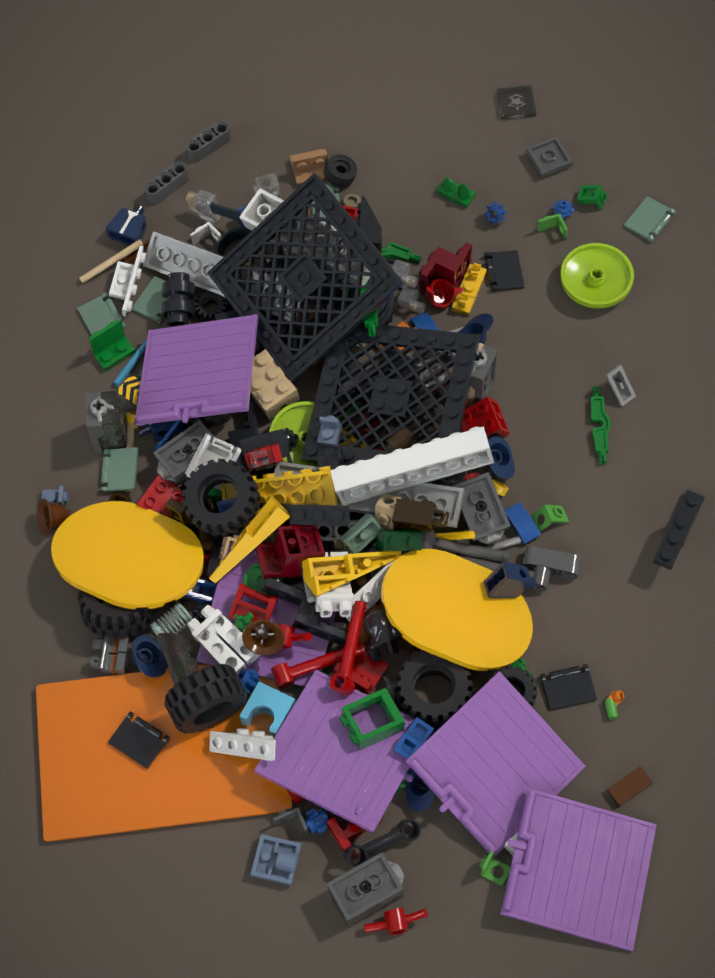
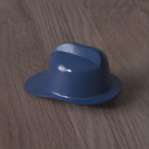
M487 313L479 314L472 318L458 333L477 334L480 336L479 343L485 344L487 339L486 332L493 325V317Z
M492 437L488 442L494 463L486 466L499 478L509 479L515 472L510 446L503 438Z
M149 635L138 636L132 644V661L134 665L144 675L157 678L162 676L166 672L167 665L160 643Z
M410 767L407 774L411 775L413 780L411 782L406 781V799L410 808L421 812L431 806L435 794Z

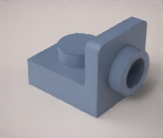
M331 415L320 417L321 428L317 443L319 445L337 447L342 429L341 423L336 417Z
M60 485L59 490H42V499L45 498L49 502L58 503L65 507V504L69 502V492H66L64 485Z

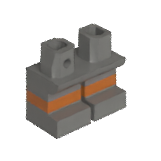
M106 635L104 638H94L93 650L102 651L101 657L91 656V669L101 670L104 675L126 674L131 645L129 635H126L124 639H120V637L108 639Z

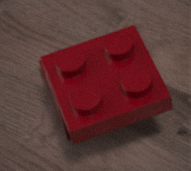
M465 242L464 246L460 247L456 254L437 247L435 252H431L427 264L423 265L419 271L420 293L425 295L427 286L436 279H446L456 288L471 264L472 244Z
M317 525L278 527L274 543L259 544L255 548L263 580L267 578L277 579L302 576V561L308 558L325 557V550Z

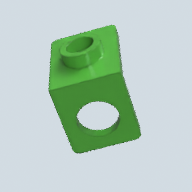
M560 213L546 216L537 221V232L557 226L563 239H567L568 229Z
M544 505L531 516L540 532L551 523L569 522L563 507L559 505ZM540 514H543L545 518L542 525L538 523Z
M491 850L489 855H485L479 867L482 868L481 876L503 886L509 875L510 866L494 859V851ZM498 866L503 869L504 874L501 878L493 877L491 871L494 867Z

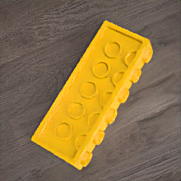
M330 466L318 467L319 471L312 472V469L300 470V474L294 475L293 471L281 472L282 476L275 477L274 473L263 475V479H256V476H252L259 488L260 500L258 503H266V498L271 495L279 503L338 505ZM220 484L222 500L237 498L238 489L234 484Z

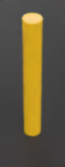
M475 532L438 533L436 538L444 540L474 539Z

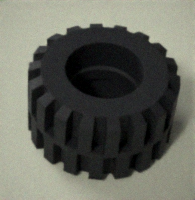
M508 665V668L501 667L499 671L509 682L516 683L522 688L523 698L533 707L537 697V684L534 683V677L528 674L529 671L526 669L524 671L521 670L520 666H517V668H513V665ZM499 671L493 672V675L489 678V680Z

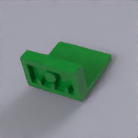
M120 319L110 322L105 328L94 332L88 338L93 357L105 372L136 352V349L125 337Z

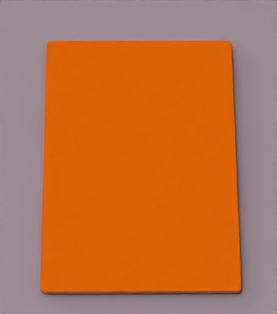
M207 664L168 668L162 676L157 678L149 677L142 672L37 685L36 703L44 840L46 842L274 814L286 809L292 810L291 797L284 787L254 773L261 759L209 751L211 731L232 733L237 732L239 728L249 729V733H252V731H265V735H270L269 730L274 718L268 714H259L254 717L249 727L242 725L240 714L252 693H247L245 704L233 716L225 719L224 722L218 723L210 729L207 728L204 731H197L192 734L178 731L164 705L165 696L184 677L191 675L195 671L202 670L204 667H211V665ZM258 676L261 683L279 691L275 680ZM130 711L134 713V717L130 720L131 722H134L135 718L139 716L162 731L163 734L158 739L161 742L166 735L170 737L169 742L164 746L148 770L108 743Z

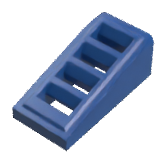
M199 579L196 583L195 592H192L191 589L184 596L212 606L217 584ZM200 587L203 588L202 594H199ZM207 590L210 591L209 596H206Z

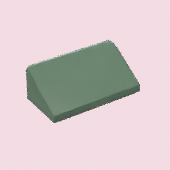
M367 513L343 534L339 540L352 554L359 553L376 537L377 530L384 529L373 515Z

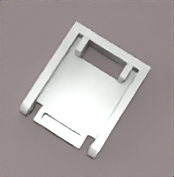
M205 434L185 474L190 477L189 474L192 471L196 472L199 470L197 466L200 464L205 466L208 464L207 461L212 459L215 462H218V459L236 462L241 448L236 447L234 449V445L215 437L211 438L210 435ZM220 484L214 487L216 489L221 490Z

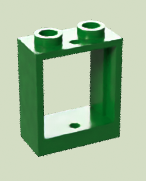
M386 688L350 703L341 709L340 721L344 728H348L350 740L354 745L357 744L359 750L404 730L405 721ZM380 703L390 723L362 735L352 714Z

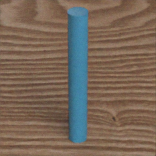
M146 340L113 383L119 387L145 353Z

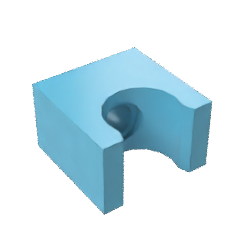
M258 682L240 714L241 724L249 727L255 716L268 714L274 718L269 730L270 736H273L274 739L295 705V698Z

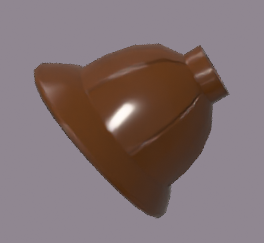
M45 498L40 500L37 507V524L39 530L44 535H48L52 530L58 529L71 516L69 509H66L61 504L49 502Z
M257 620L249 623L242 634L245 647L258 655L277 653L282 649L285 641L281 628L268 620Z

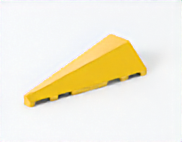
M269 495L266 498L267 502L261 509H258L255 517L230 547L231 551L219 562L220 565L209 576L211 581L214 583L218 582L290 517L289 512L273 496Z
M401 551L308 558L302 561L304 581L315 596H319L402 556Z

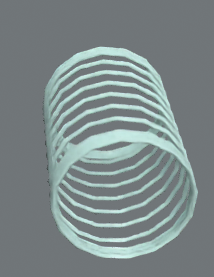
M180 603L174 605L175 610L188 624L192 620L190 614ZM156 622L150 624L152 630L161 641L167 643L168 639H172V637L168 638L163 630H160L161 627H158L155 624Z

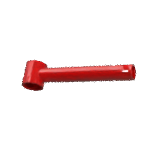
M355 601L352 606V617L338 673L332 675L329 682L330 687L342 696H349L355 690V683L350 679L364 613L367 610L366 603L362 601Z
M362 642L357 644L355 657L365 653ZM344 648L290 667L288 663L275 665L271 668L277 688L281 689L292 685L295 682L293 678L341 662Z

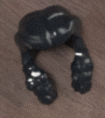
M385 608L377 609L363 619L365 629L371 636V640L368 642L365 650L374 663L381 660L378 647L384 643L387 646L388 654L398 653L396 639L403 635L396 627L392 626L386 616Z

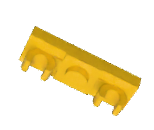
M474 263V265H469L460 286L464 291L456 296L452 311L469 316L487 273V269L482 268L481 264Z

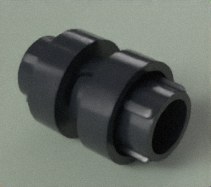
M173 272L168 274V281L162 284V296L167 299L162 302V316L167 318V325L170 327L189 325V319L195 316V304L189 301L195 297V284L190 282L189 274Z

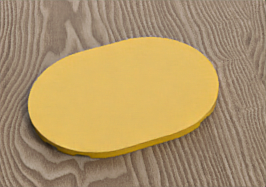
M101 502L78 510L59 526L51 545L54 566L66 582L108 603L128 609H136V607L158 608L174 599L175 601L180 599L196 585L203 571L204 557L201 543L188 527L174 519L150 509L145 510L130 502Z
M437 549L410 551L396 559L383 578L381 601L387 612L388 620L393 627H396L403 634L402 637L417 648L468 669L487 671L500 670L503 666L504 668L508 667V665L520 659L527 650L533 633L531 613L522 595L517 598H488L484 580L493 571L452 553Z

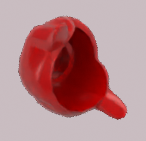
M436 279L427 286L425 296L432 307L444 309L464 289L462 287L455 288L446 279Z

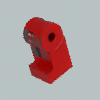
M277 443L243 454L248 469L283 461L279 444Z

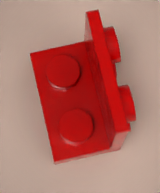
M487 396L465 409L462 423L463 432L469 431L473 427L484 426L487 437L494 433L506 437L510 432L497 401Z
M159 474L136 505L145 510L150 509L171 518L166 503L171 498L176 502L180 501L182 490L170 481L164 480Z
M366 650L364 654L356 656L350 679L355 683V689L370 695L388 669L389 664L383 660L376 663L372 662ZM337 663L334 667V674L339 672L340 663Z

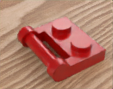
M241 583L228 617L234 619L235 614L245 616L250 612L254 615L251 622L257 620L270 621L278 602V596L263 594L247 588V585ZM246 595L268 603V606L264 609L242 601V598Z

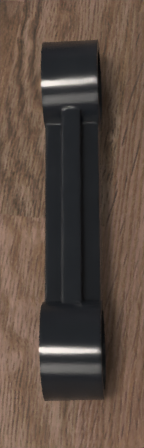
M403 819L398 823L397 829L362 846L349 845L344 851V861L348 865L356 867L367 861L369 856L399 841L416 840L420 836L421 827L415 820ZM410 822L413 825V834L410 837H406L404 827ZM355 848H358L361 853L360 860L357 863L351 861V852Z

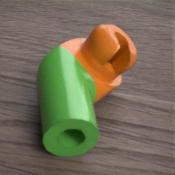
M621 690L613 691L605 700L609 720L619 717L616 707L625 697Z

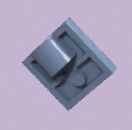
M261 834L250 874L251 877L292 886L302 843Z

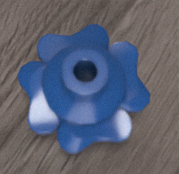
M566 200L556 201L552 207L555 215L560 213L562 218L571 217L574 212L572 203Z

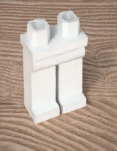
M330 552L329 557L345 556L348 552ZM350 581L324 594L315 596V610L320 612L322 618L332 616L333 611H339L342 617H350L354 601Z
M207 605L201 612L206 618L202 624L196 618L187 624L194 639L209 652L218 664H228L235 669L237 674L241 670L247 669L245 663L250 666L261 656L245 647L242 640L243 633L223 616L219 609L215 610ZM220 638H222L243 659V661Z

